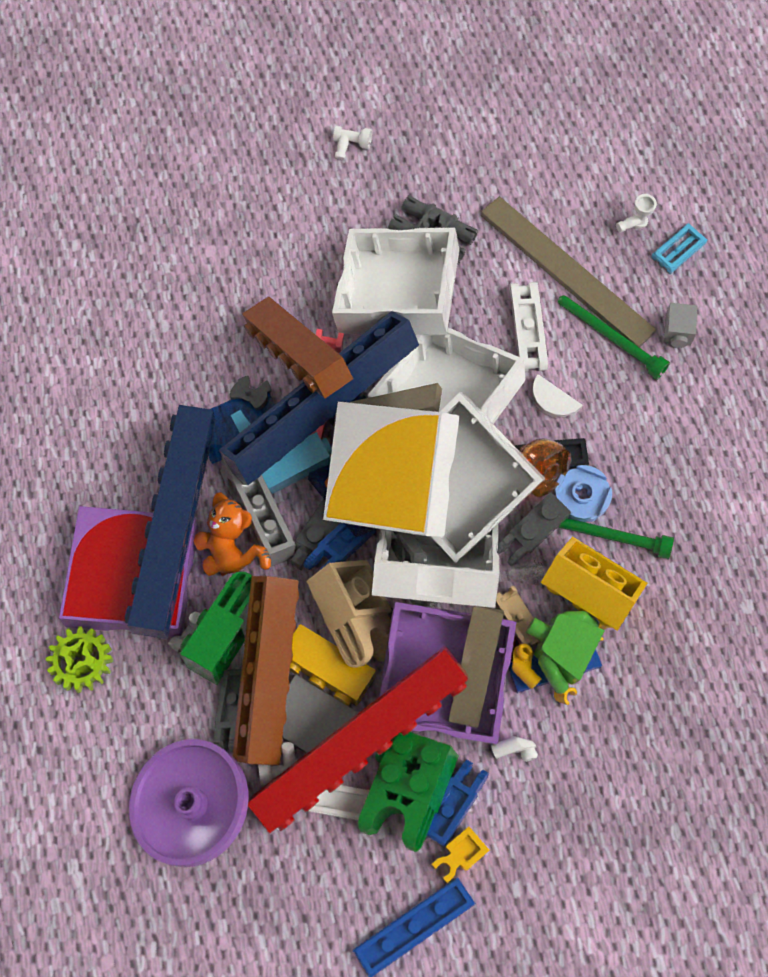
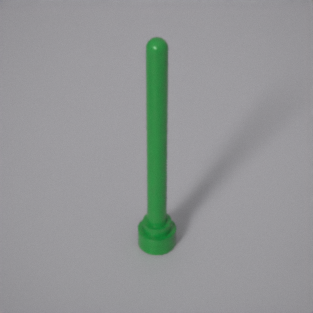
M562 295L559 297L558 303L646 365L645 369L648 370V374L656 380L661 377V372L664 374L668 369L670 362L664 357H657L656 355L652 357L567 296Z
M569 518L558 527L650 549L652 553L657 554V557L667 560L670 558L674 537L662 535V537L656 536L654 539Z

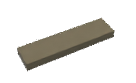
M438 383L350 403L439 412L442 388ZM335 415V420H334V425H333V428H334V429H335L336 415Z
M473 606L460 664L468 674L469 679L465 682L467 687L453 697L449 722L479 727L504 610Z

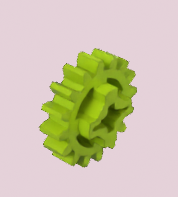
M82 626L78 627L76 634L67 629L66 638L63 639L57 635L56 639L59 644L57 646L49 645V649L54 654L53 656L46 657V661L53 665L47 671L51 676L56 675L53 681L57 685L63 683V688L68 692L72 686L75 687L77 693L82 692L83 686H87L92 691L94 690L93 682L97 681L103 684L104 681L101 675L103 673H111L106 664L112 663L114 660L111 655H107L112 649L109 644H104L106 639L102 634L96 637V632L92 628L87 634H85ZM94 646L98 649L99 660L92 656ZM83 655L85 660L78 661L76 664L74 661L75 657L81 658ZM61 659L67 664L65 674L61 668ZM91 671L89 675L81 677L83 674H86Z

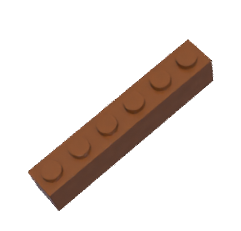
M266 297L242 313L247 322L244 328L252 339L256 338L263 349L267 348L275 360L279 358L286 370L291 369L294 376L299 381L303 380L312 393L317 391L325 399L353 380L343 357L271 297Z
M252 576L233 757L237 762L280 765L283 728L287 719L285 709L287 694L290 689L289 670L293 659L292 640L296 629L295 611L296 603L299 599V580L272 576Z

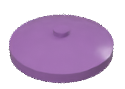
M181 740L159 750L139 772L130 796V824L139 845L154 859L176 867H194L218 857L236 839L247 814L249 798L244 772L229 752L205 740Z

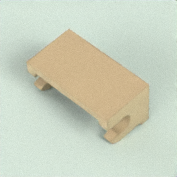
M511 586L505 594L497 593L495 609L504 610L503 619L516 621L514 635L516 646L525 643L532 648L540 642V640L526 633L533 616L517 593L518 591L515 586Z

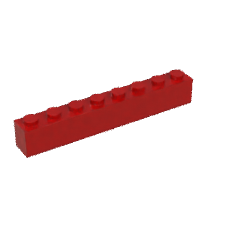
M443 646L253 794L248 800L249 808L269 833L273 832L276 828L280 831L284 830L295 820L294 814L301 809L307 812L319 802L317 797L325 790L329 793L336 790L344 782L343 776L350 771L356 774L369 763L367 758L374 752H377L378 755L385 752L393 744L391 739L401 732L404 736L418 725L415 720L424 713L429 717L441 708L442 704L440 701L450 694L452 697H455L467 687L465 682L469 679L468 674L447 647Z

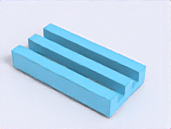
M688 223L657 249L651 258L657 260L662 268L665 267L667 272L671 274L702 248L708 240ZM688 232L691 234L689 238L667 257L662 256L664 252ZM695 239L698 240V242H696L691 248H689L684 254H682L676 261H674L672 264L670 263V261L675 256H677Z

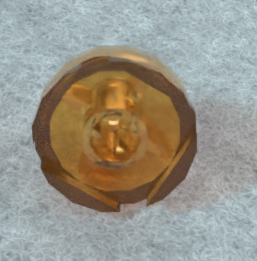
M539 438L523 445L519 449L522 455L545 478L531 492L536 497L545 496L559 485L556 480L560 474L566 476L569 470L571 453L554 440Z

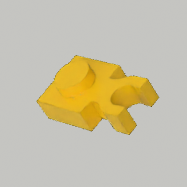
M468 826L445 847L450 854L446 857L438 858L431 866L434 870L441 864H446L449 867V874L443 878L447 884L455 876L459 866L466 872L490 850L471 827Z

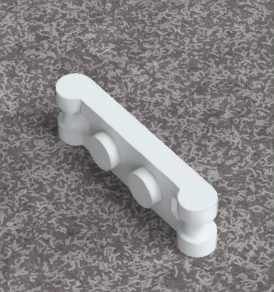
M529 282L528 285L519 286V283H512L509 286L518 357L524 359L525 372L538 368V371H547L548 359L538 283ZM520 296H529L530 299H521ZM527 352H537V357L528 358Z

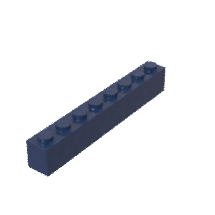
M393 311L388 313L339 353L343 357L353 380L325 399L317 391L312 393L304 382L301 383L219 449L232 474L246 485H250L337 413L338 402L350 403L398 362L407 357L419 346L410 321Z
M179 405L177 415L173 414L171 417L170 431H173L171 441L167 440L165 443V467H160L158 472L160 488L158 494H154L152 498L151 510L154 511L152 521H148L146 524L145 538L148 540L146 548L141 549L138 559V566L141 567L139 577H135L132 583L134 600L132 606L128 605L125 613V623L128 624L127 626L132 634L168 639L216 424L212 409Z

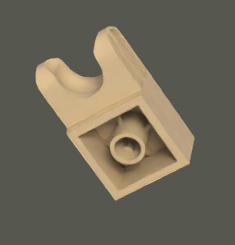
M367 560L329 563L306 581L343 660L350 667L365 665L369 662L372 655L378 661H385L391 624L388 614L392 610L386 597L372 595L374 573Z

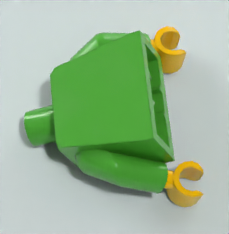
M586 611L558 613L550 620L549 624L534 617L526 630L527 634L540 640L534 655L538 658L539 666L555 690V700L566 705L570 704L567 701V694L569 693L573 696L577 694V690L569 687V684L573 685L581 680L599 641H603L602 635L607 627L598 623Z

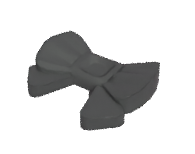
M249 376L238 379V382L230 391L231 400L243 399L248 401L257 411L264 408L268 401V393L272 391L269 381H265L254 390L249 388Z

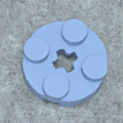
M580 465L569 471H564L558 478L554 495L571 511L572 514L568 517L569 519L593 522L608 509L612 500V489L606 481V476L600 470L592 466ZM582 488H586L587 494L591 497L580 499L575 491H581Z

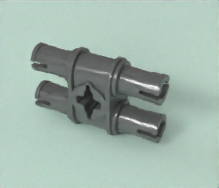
M410 195L404 200L401 210L421 219L419 223L414 224L395 214L388 226V229L455 228L457 238L469 245L473 244L479 231L459 221V217L456 214L451 215L437 208L434 203L427 205ZM459 247L457 265L460 264L466 252V249Z

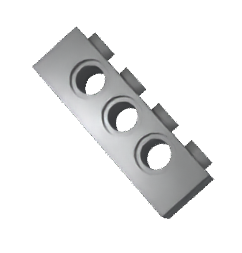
M222 457L220 472L233 500L252 516L251 525L247 529L254 544L267 548L271 556V566L292 559L295 543L263 476L261 475L250 485H246L232 474Z

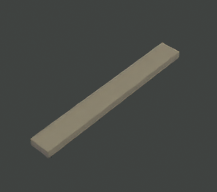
M500 196L481 211L482 218L612 329L638 347H641L655 334L656 328Z

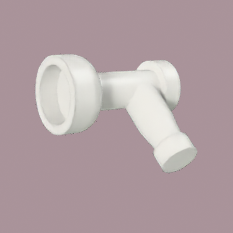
M335 126L333 140L338 142L335 159L345 160V152L349 141L357 142L362 149L369 150L370 145L368 143H371L372 129L364 128L361 132L344 130L342 126Z
M649 194L639 195L634 204L637 214L616 223L618 232H624L632 227L639 229L646 227L648 224L647 216L655 211L657 205L655 198Z
M195 611L190 614L189 625L182 635L173 636L168 642L172 649L178 652L185 637L188 634L193 635L198 627L197 620L201 613Z
M285 742L281 746L283 765L258 764L261 787H264L298 760L295 759L293 753V743Z

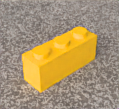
M299 624L293 633V659L289 671L296 675L299 672L304 673L310 677L308 681L321 690H324L325 687L335 693L333 697L347 706L350 703L358 706L376 678V670L367 664L361 667L348 666L336 645L302 624Z

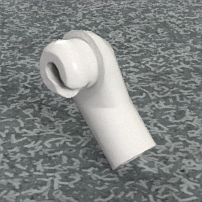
M516 736L499 741L498 744H491L496 759L514 752L521 753V758L525 762L534 760L538 756L535 750L537 746L533 741Z

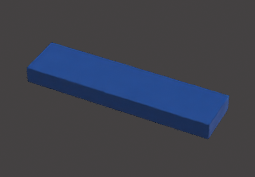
M457 877L353 949V952L368 976L373 977L473 907L475 902Z

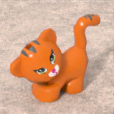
M217 492L213 498V508L210 510L207 519L210 532L200 531L194 536L196 548L199 551L210 549L212 554L202 561L205 573L208 576H212L220 572L224 576L240 572L246 565L252 563L256 557H259L261 569H269L271 567V556L267 548L254 544L244 554L235 544V539L241 535L245 528L250 527L252 521L251 514L243 510L237 502L228 499L222 492Z

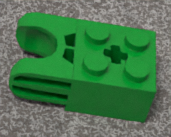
M236 572L229 578L209 610L204 609L197 620L198 627L193 635L188 634L180 646V650H182L180 655L186 667L215 685L219 684L224 671L229 668L245 642L252 575L247 572Z
M400 732L391 739L393 744L383 755L360 813L358 827L360 832L367 835L377 834L388 817L394 814L404 815L405 825L402 841L408 850L417 852L424 844L435 813H438L459 756L451 745L412 732L403 736Z

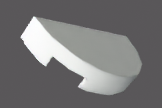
M537 374L532 385V395L535 405L544 414L554 418L572 416L582 409L583 405Z

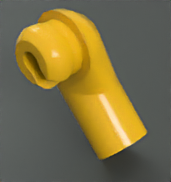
M522 643L516 646L513 651L512 670L532 690L542 679L531 669L533 654L531 646Z

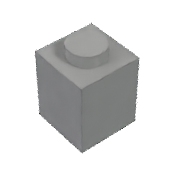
M670 302L665 314L664 343H670L676 348L691 346L696 336L697 305Z

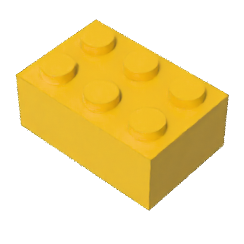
M573 536L556 555L540 582L551 593L563 596L571 601L576 609L590 613L603 626L617 631L648 584Z

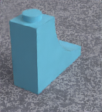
M241 410L231 415L239 433L251 424ZM317 432L309 435L302 443L298 444L280 461L265 471L262 476L270 492L273 494L330 465L331 458L329 455L332 453V448L327 438L321 440Z

